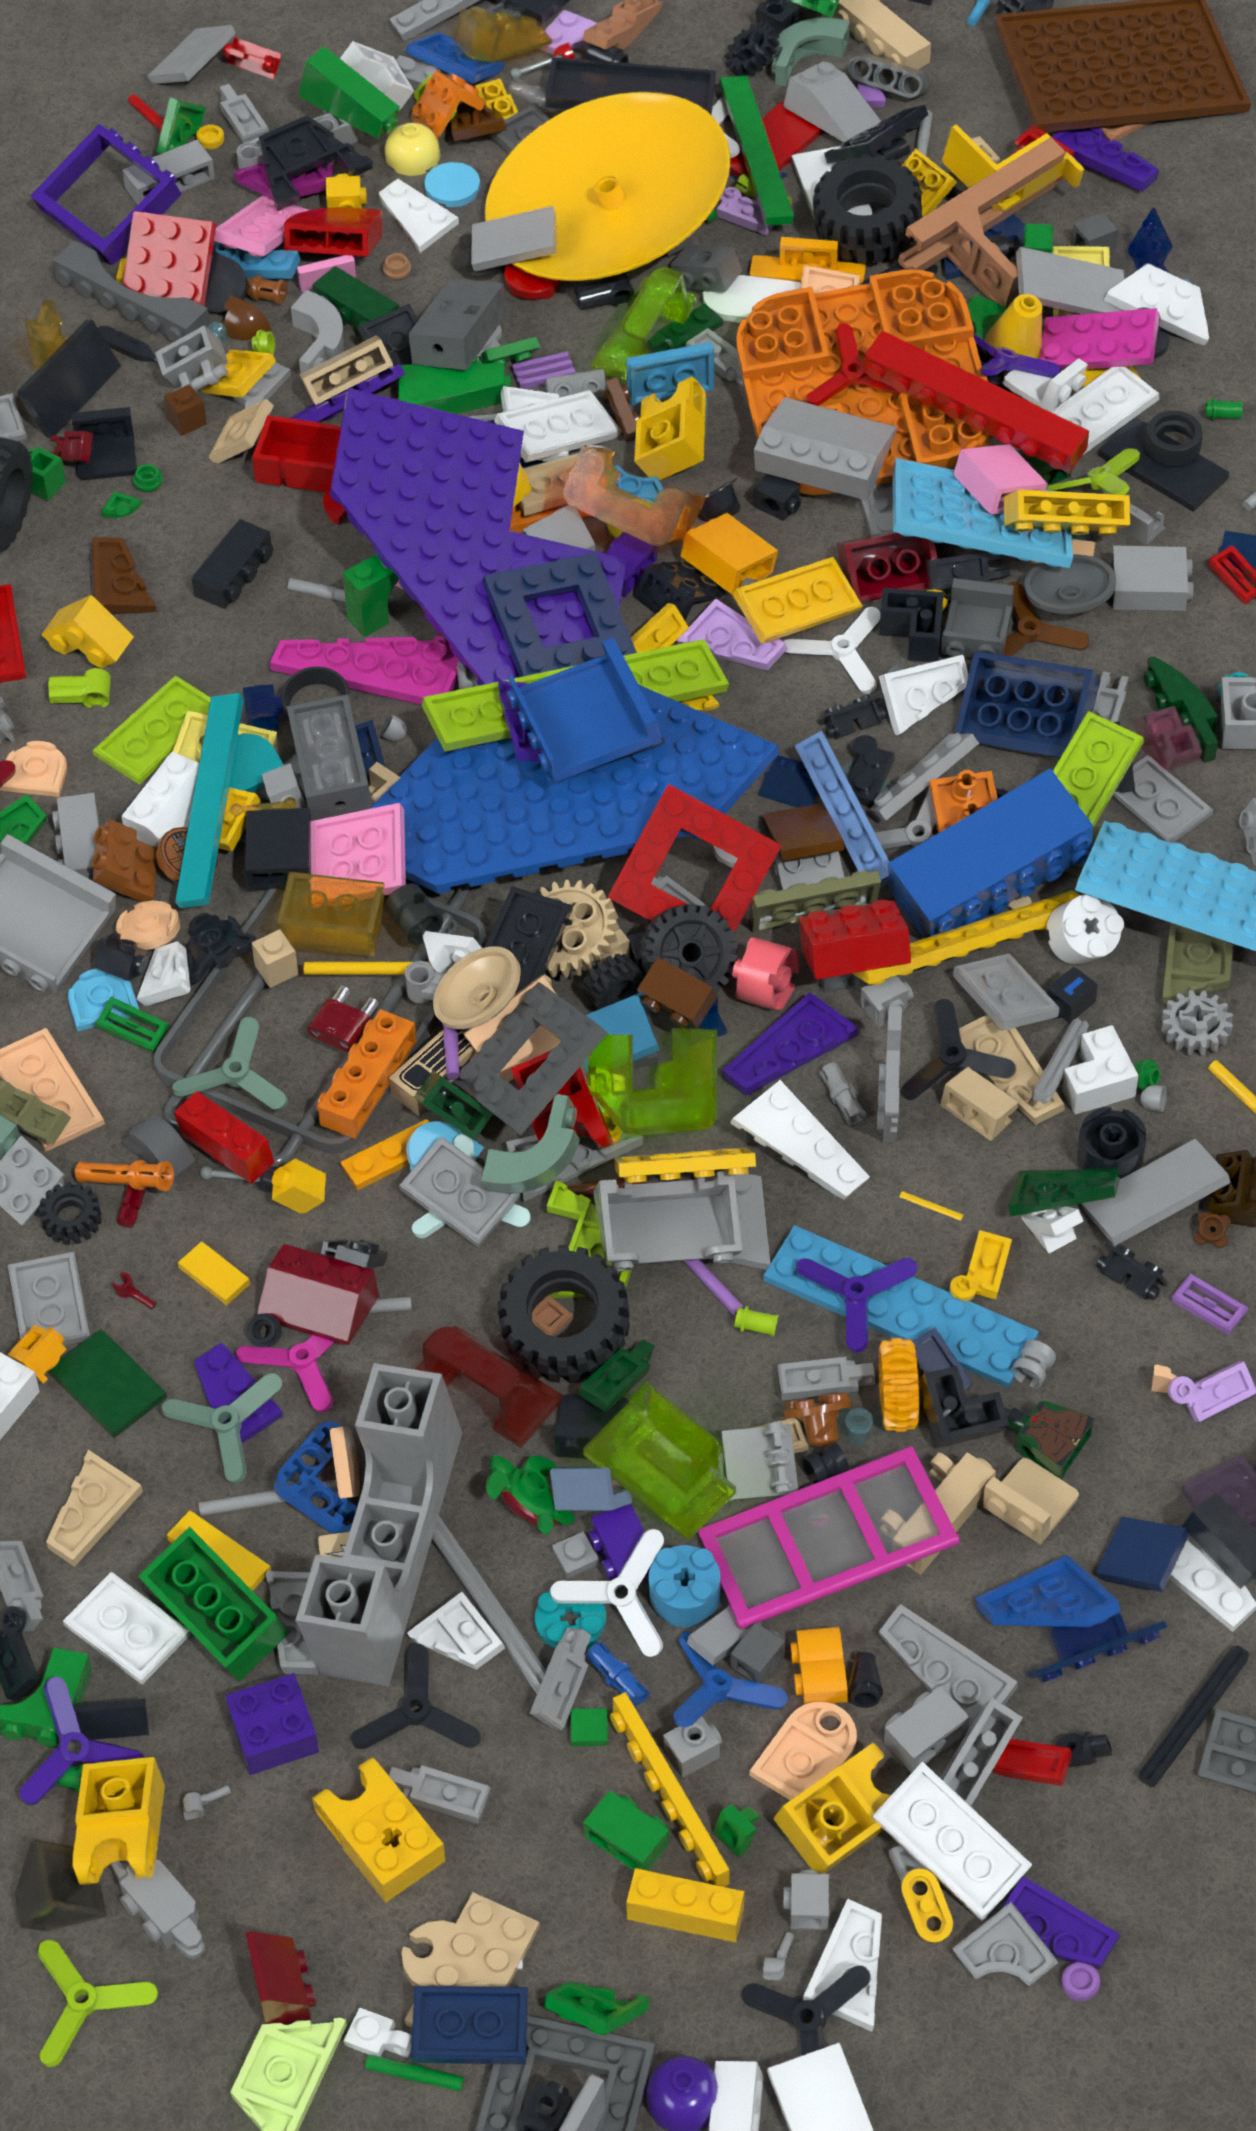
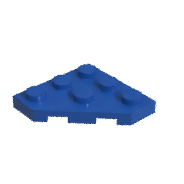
M1068 1555L975 1597L978 1611L993 1625L1091 1627L1095 1624L1103 1623L1108 1618L1121 1612L1118 1600Z

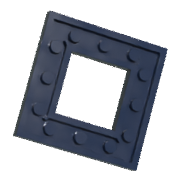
M596 553L484 575L482 579L483 587L519 677L576 666L603 656L605 654L602 641L614 637L623 656L637 653ZM576 591L595 638L544 648L525 601Z

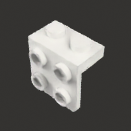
M1078 358L1054 378L1014 369L1004 377L1003 385L1008 387L1014 394L1020 395L1029 402L1051 412L1081 389L1086 380L1084 373L1088 364Z

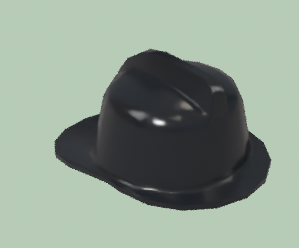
M737 478L716 490L681 502L672 508L678 509L689 505L706 522L726 513L733 516L741 509L732 485Z

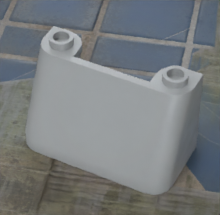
M728 1171L716 1172V1177L706 1178V1182L705 1177H697L696 1180L644 1184L624 1182L621 1188H619L616 1179L601 1180L593 1190L606 1265L613 1266L617 1271L632 1270L633 1265L700 1259H713L714 1263H729L734 1261V1256L742 1251L734 1175H728Z

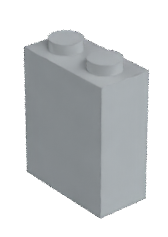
M1113 546L1111 568L1116 576V588L1112 594L1113 609L1186 611L1187 600H1193V582H1188V578L1192 577V559H1187L1186 547Z

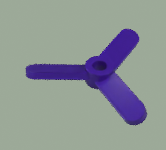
M974 333L975 343L994 355L993 359L981 367L982 375H997L1003 370L1012 371L1015 369L1054 378L1060 372L1059 366L1053 362L1020 355L1003 347L995 348Z
M802 1258L797 1261L796 1271L798 1274L843 1296L846 1304V1344L852 1352L859 1353L865 1350L868 1345V1303L870 1298L912 1278L917 1272V1264L911 1258H903L865 1277L855 1276L847 1278L811 1259Z
M52 1677L45 1682L44 1692L58 1734V1748L21 1787L20 1797L26 1805H36L64 1774L79 1761L100 1763L144 1758V1756L135 1749L87 1739L80 1731L65 1681L60 1677ZM70 1741H74L79 1745V1752L77 1754H73L68 1750V1743Z

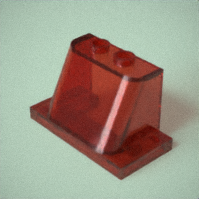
M456 1325L453 1328L441 1327L435 1330L422 1344L423 1361L415 1370L442 1374L446 1387L461 1373L498 1397L500 1418L493 1425L494 1431L520 1448L524 1446L561 1404L563 1397L561 1393Z

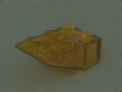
M471 7L470 10L461 8L453 37L455 43L468 58L496 62L550 45L553 41L545 32V29L540 27L537 20L532 17L521 16V19L512 18V15L506 12L497 11L496 14H491L479 7Z

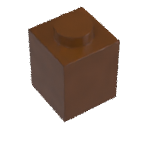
M190 384L164 395L167 419L181 436L207 425L204 401Z

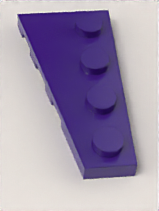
M1098 127L1063 130L1053 136V138L1074 151V159L1078 163L1101 172L1109 178L1123 182L1133 189L1144 191L1158 178L1159 169L1134 152L1126 153L1122 150L1123 145L1117 140L1111 142L1103 137V131Z
M395 364L350 388L372 393L405 375L400 364ZM348 389L317 405L313 403L290 418L312 422L330 419L336 416L340 409L344 408Z
M809 992L722 1069V1078L744 1095H748L858 1036V1027Z

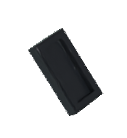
M146 1698L73 1704L80 1731L87 1739L95 1740L149 1735Z

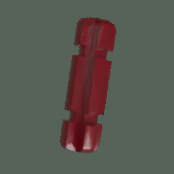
M130 1184L128 1185L117 1219V1223L120 1226L133 1228L146 1188L135 1190Z

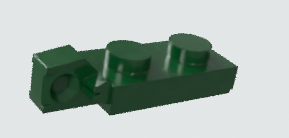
M703 304L658 330L653 337L648 339L649 351L656 353L666 351L667 349L672 350L686 347L687 341L705 329L709 328L711 331H714L723 326V319L708 307L707 304Z
M644 1339L631 1352L620 1348L581 1384L579 1395L607 1412L647 1375L651 1366L648 1362L652 1357L655 1346Z

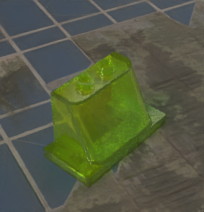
M662 267L654 270L649 277H644L592 362V370L604 369V375L611 378L617 377L619 381L627 384L626 358L648 354L645 339L659 316L681 324L685 323L697 301L695 295L686 292L683 273Z
M647 1381L632 1394L628 1404L583 1449V1455L598 1467H608L614 1480L688 1540L736 1494V1486L723 1476V1443Z

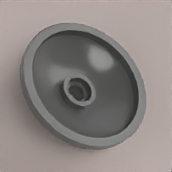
M1073 554L1070 568L1061 566L1051 567L1046 563L1037 564L1027 574L1024 588L1028 600L1041 610L1058 615H1076L1094 610L1106 602L1115 591L1116 576L1110 565L1103 560L1088 555Z

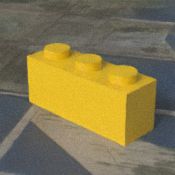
M635 1868L626 1902L627 1920L736 1943L744 1912V1891Z

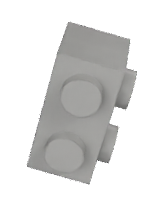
M940 1686L932 1693L927 1691L920 1695L914 1702L913 1707L904 1714L898 1712L888 1720L885 1725L884 1744L912 1773L921 1762L926 1765L966 1735L968 1732L969 1716Z

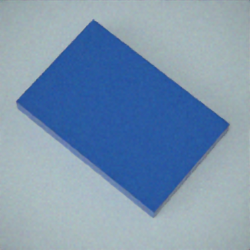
M440 32L407 45V54L448 73H454L472 84L496 75L504 68L502 60Z

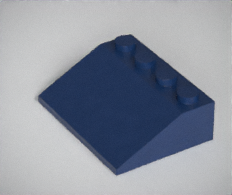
M974 651L955 733L973 734L979 742L978 745L1061 758L1087 712L1093 713L1101 680L1092 669Z

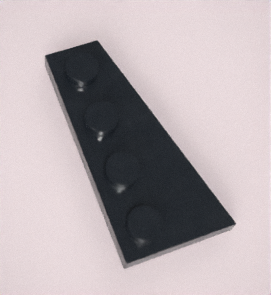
M921 105L901 110L878 123V126L861 132L860 137L841 143V148L830 149L824 153L827 164L867 154L870 157L876 156L878 154L877 150L891 146V141L906 135L905 131L919 127V121L928 116L926 106Z

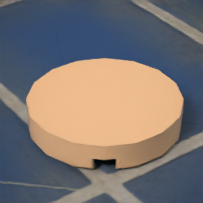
M162 901L140 902L134 905L135 909L129 913L127 910L124 911L116 922V931L121 934L120 939L134 941L137 943V947L144 950L156 949L167 944L176 937L180 930L178 912L176 909H172L170 904Z

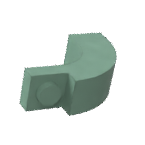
M814 18L798 22L782 31L778 38L780 45L775 47L777 54L772 55V74H775V84L786 86L794 65L804 57L823 54L842 58L849 42L850 21L835 18Z
M555 1095L547 1130L536 1145L521 1152L488 1150L481 1180L488 1191L500 1193L528 1192L546 1185L564 1171L574 1157L580 1141L576 1132L573 1129H569V1127H574L577 1117V1109L574 1108L569 1096Z

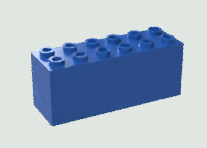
M1050 768L889 862V892L923 939L983 920L984 917L993 912L995 914L1002 912L1008 907L1010 902L1018 897L1024 898L1035 891L1037 886L1045 881L1052 882L1059 878L1063 871L1073 865L1079 866L1086 862L1092 850L1093 824Z

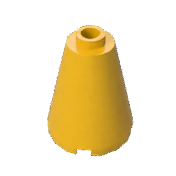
M1030 294L1017 296L988 331L985 341L995 348L1003 347L1017 354L1039 359L1042 346V304L1040 300Z

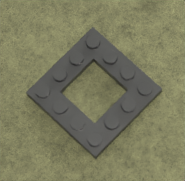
M538 982L534 988L525 994L524 999L516 1009L506 1016L502 1025L493 1036L483 1043L481 1050L461 1069L459 1078L453 1082L519 1135H522L608 1032L563 998ZM541 1025L562 1041L550 1051L548 1058L536 1072L528 1077L525 1085L520 1090H517L498 1074Z
M528 2016L526 2064H493L475 2131H518L517 2117L520 2112L522 2113L536 2060L608 2076L605 2086L606 2110L594 2131H635L656 2050L655 2043L610 2033L605 2036L599 2035L587 2028Z

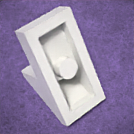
M425 931L423 935L431 966L435 971L444 974L466 955L482 949L473 937Z
M1066 1206L1028 1213L1021 1217L1048 1253L1077 1239L1073 1227L1083 1222L1079 1209Z

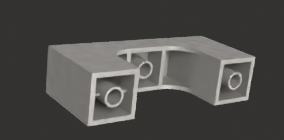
M374 1363L355 1423V1428L366 1457L365 1479L359 1504L342 1559L315 1554L297 1613L296 1623L321 1675L389 1687L463 1432L442 1374Z

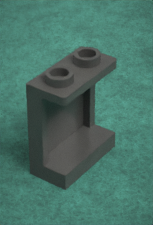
M954 578L952 600L946 628L941 636V654L953 657L963 655L964 657L973 658L974 651L1003 655L1014 606V586Z

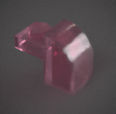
M1175 706L1145 715L1144 722L1154 745L1152 752L1158 763L1165 770L1198 760L1202 751L1191 724L1182 726Z

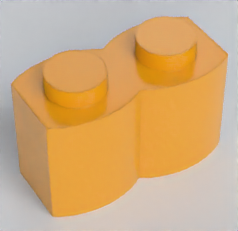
M830 1627L796 1631L797 1642H790L792 1664H799L800 1674H794L796 1696L803 1695L804 1705L811 1702H828L832 1704L847 1702V1681L840 1628Z

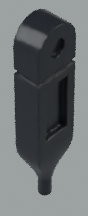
M109 326L98 327L111 349L137 361H155L158 363L157 357L146 343L116 331V329Z

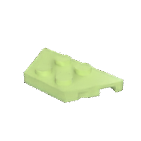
M334 2018V2022L311 2024L310 2020L296 2021L290 2025L281 2023L262 2024L230 2091L233 2100L261 2131L299 2130L346 2029V2020Z

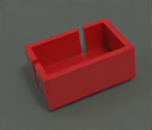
M267 415L252 457L255 482L281 486L282 482H286L287 487L319 492L330 491L341 426Z
M878 900L866 906H844L840 910L834 911V914L831 915L824 911H814L808 914V916L799 917L802 952L815 980L911 963L909 929L894 901Z

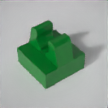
M730 1804L721 1810L713 1834L739 1858L750 1848L757 1830L753 1823L757 1822L760 1816L750 1806L738 1811Z

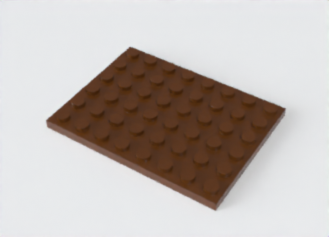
M1139 0L994 15L993 24L1032 123L1037 129H1041L1044 132L1249 112L1251 102L1206 0Z

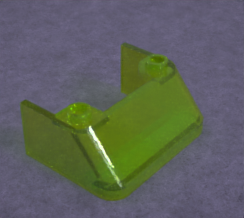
M673 1028V1061H664L658 1066L655 1073V1088L633 1090V1035L607 1034L588 1056V1086L590 1093L622 1132L628 1135L709 1129L715 1122L717 1110V1030Z

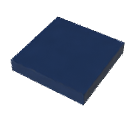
M1122 1517L1096 1571L1098 1579L1163 1592L1189 1537L1187 1529Z

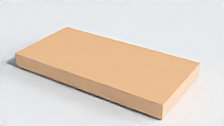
M47 1028L0 1049V1079L9 1082L16 1089L36 1096L43 1103L62 1110L71 1117L54 1145L38 1139L45 1152L105 1124L100 1112Z

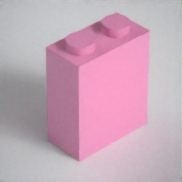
M1010 444L961 449L953 473L958 481L990 515L1004 513L1005 495L1016 490L1045 491L1048 484Z

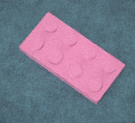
M262 195L216 228L214 241L222 243L226 248L246 250L252 256H265L284 242V222L292 215L308 211V209L291 205L277 211L273 199Z

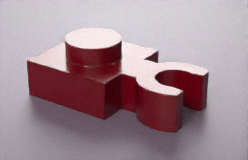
M65 431L64 437L53 435L50 441L57 442V448L54 452L50 453L62 458L64 462L89 463L93 433Z

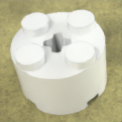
M1087 894L1081 895L1060 905L1052 912L1047 922V930H1049L1050 936L1048 942L1052 951L1062 961L1069 964L1090 963L1115 949L1121 937L1124 921L1110 902Z

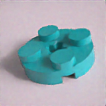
M550 1591L543 1593L539 1597L538 1606L535 1611L537 1634L545 1644L556 1648L567 1628L583 1629L591 1635L587 1650L597 1642V1639L602 1635L606 1627L604 1604L557 1603L552 1599ZM567 1612L580 1616L576 1619V1624L573 1626H569L567 1621L561 1622L560 1619L564 1618Z

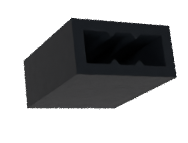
M310 808L247 811L245 872L248 890L311 887L310 821H312Z

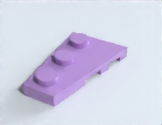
M717 599L677 639V644L705 639L713 656L766 671L787 650L786 643L780 639L761 644L747 618Z

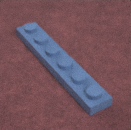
M823 731L796 744L795 747L834 824L841 834L858 871H878L881 879L880 887L888 884V863L890 861Z

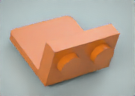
M435 70L432 77L428 80L419 101L414 105L410 120L427 126L439 138L460 101L479 111L482 110L486 101L477 95L479 93L477 88L466 83L461 77L454 73L448 77Z

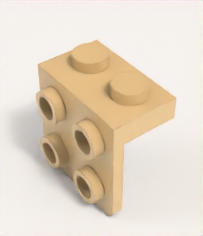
M1022 1458L1002 1482L992 1477L986 1484L983 1508L1041 1545L1076 1503L1079 1493L1075 1488L1032 1460Z

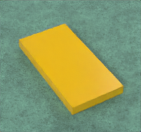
M834 557L736 588L732 594L761 644L850 615L862 608L860 600Z

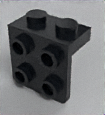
M130 407L71 413L73 431L93 433L89 463H77L78 477L80 479L87 480L135 474L137 462Z
M565 1394L561 1399L559 1424L555 1426L556 1457L625 1461L630 1415L629 1399L622 1397L612 1408L605 1412L578 1394Z

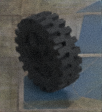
M684 904L664 910L652 919L651 924L647 925L646 933L642 936L640 942L642 948L639 949V957H642V963L640 964L646 974L656 958L659 957L712 986L715 993L720 991V988L729 982L728 978L732 975L734 964L738 960V955H736L738 944L737 941H734L733 936L735 934L733 929L728 927L729 923L724 918H721L719 913L704 906ZM688 943L695 949V956L689 962L682 955L683 947Z

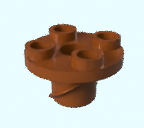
M832 1392L818 1395V1402L815 1403L814 1399H797L785 1402L786 1409L783 1410L784 1419L798 1417L804 1423L807 1443L811 1446L822 1447L833 1441L837 1442L840 1438L837 1424L839 1409L852 1406L851 1397L847 1396V1392Z

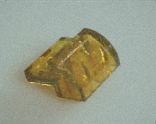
M43 300L37 320L26 319L25 321L32 366L35 372L66 341V335L62 334L61 314L57 313L55 301Z

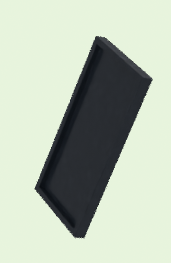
M552 57L545 96V108L571 109L582 103L615 94L653 92L686 99L697 104L712 116L716 70Z

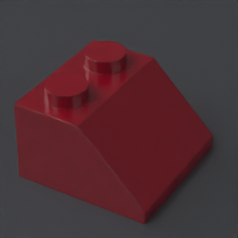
M254 1931L245 1933L265 2024L281 2023L290 2025L296 2021L311 2020L309 2008L316 2006L312 1985L303 1984L301 1974L308 1972L304 1951H296L294 1940L291 1937Z

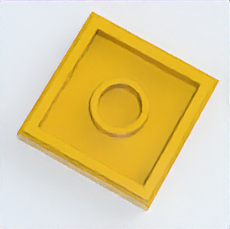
M231 349L226 354L228 364L225 365L229 374L221 377L220 382L211 386L209 384L199 390L206 394L243 397L276 363V360L272 353Z

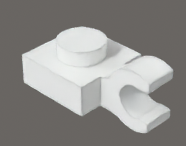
M359 2007L344 2039V2044L368 2055L381 2057L385 2049L409 2058L412 2035L399 2030L393 2031L395 2027L394 2020Z

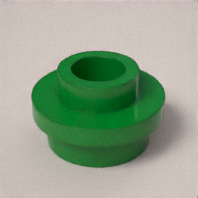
M152 464L139 466L133 476L134 486L140 491H154L163 482L162 473Z
M1145 1059L1144 1061L1136 1062L1134 1068L1138 1074L1137 1087L1144 1091L1151 1085H1157L1160 1080V1069L1156 1061Z

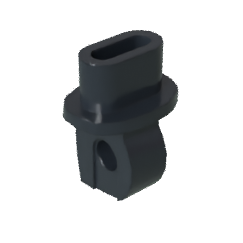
M1085 1731L1084 1736L1067 1734L1058 1739L1056 1746L1075 1748V1750L1071 1751L1072 1758L1069 1767L1091 1765L1097 1762V1757L1112 1756V1746L1107 1734L1093 1736L1090 1731Z

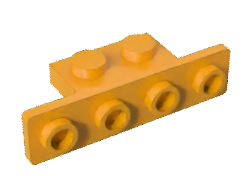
M781 237L780 257L754 255L750 269V276L801 283L804 265L859 275V285H861L865 278L866 265L838 262V241Z

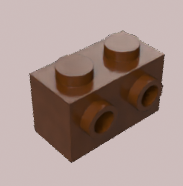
M659 957L656 958L637 989L643 1000L641 1003L646 1008L655 1013L662 1010L669 1014V1019L678 1026L686 1028L689 1025L696 1030L717 998L712 986Z

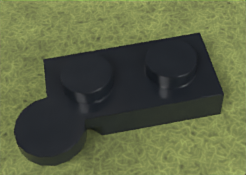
M861 735L853 741V752L859 759L848 782L859 803L872 807L875 804L874 799L879 795L895 758L894 752L879 749L874 737Z
M10 1606L3 1614V1620H1L4 1629L0 1632V1680L7 1699L17 1700L22 1698L40 1679L22 1634L27 1621L26 1612L22 1607Z

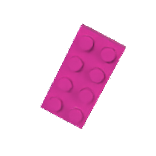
M1157 308L1046 317L1039 359L1057 364L1060 371L1066 369L1078 358L1088 364L1086 369L1153 364L1160 314Z

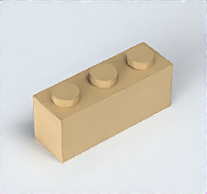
M376 335L299 374L311 400L317 405L394 365L382 340Z

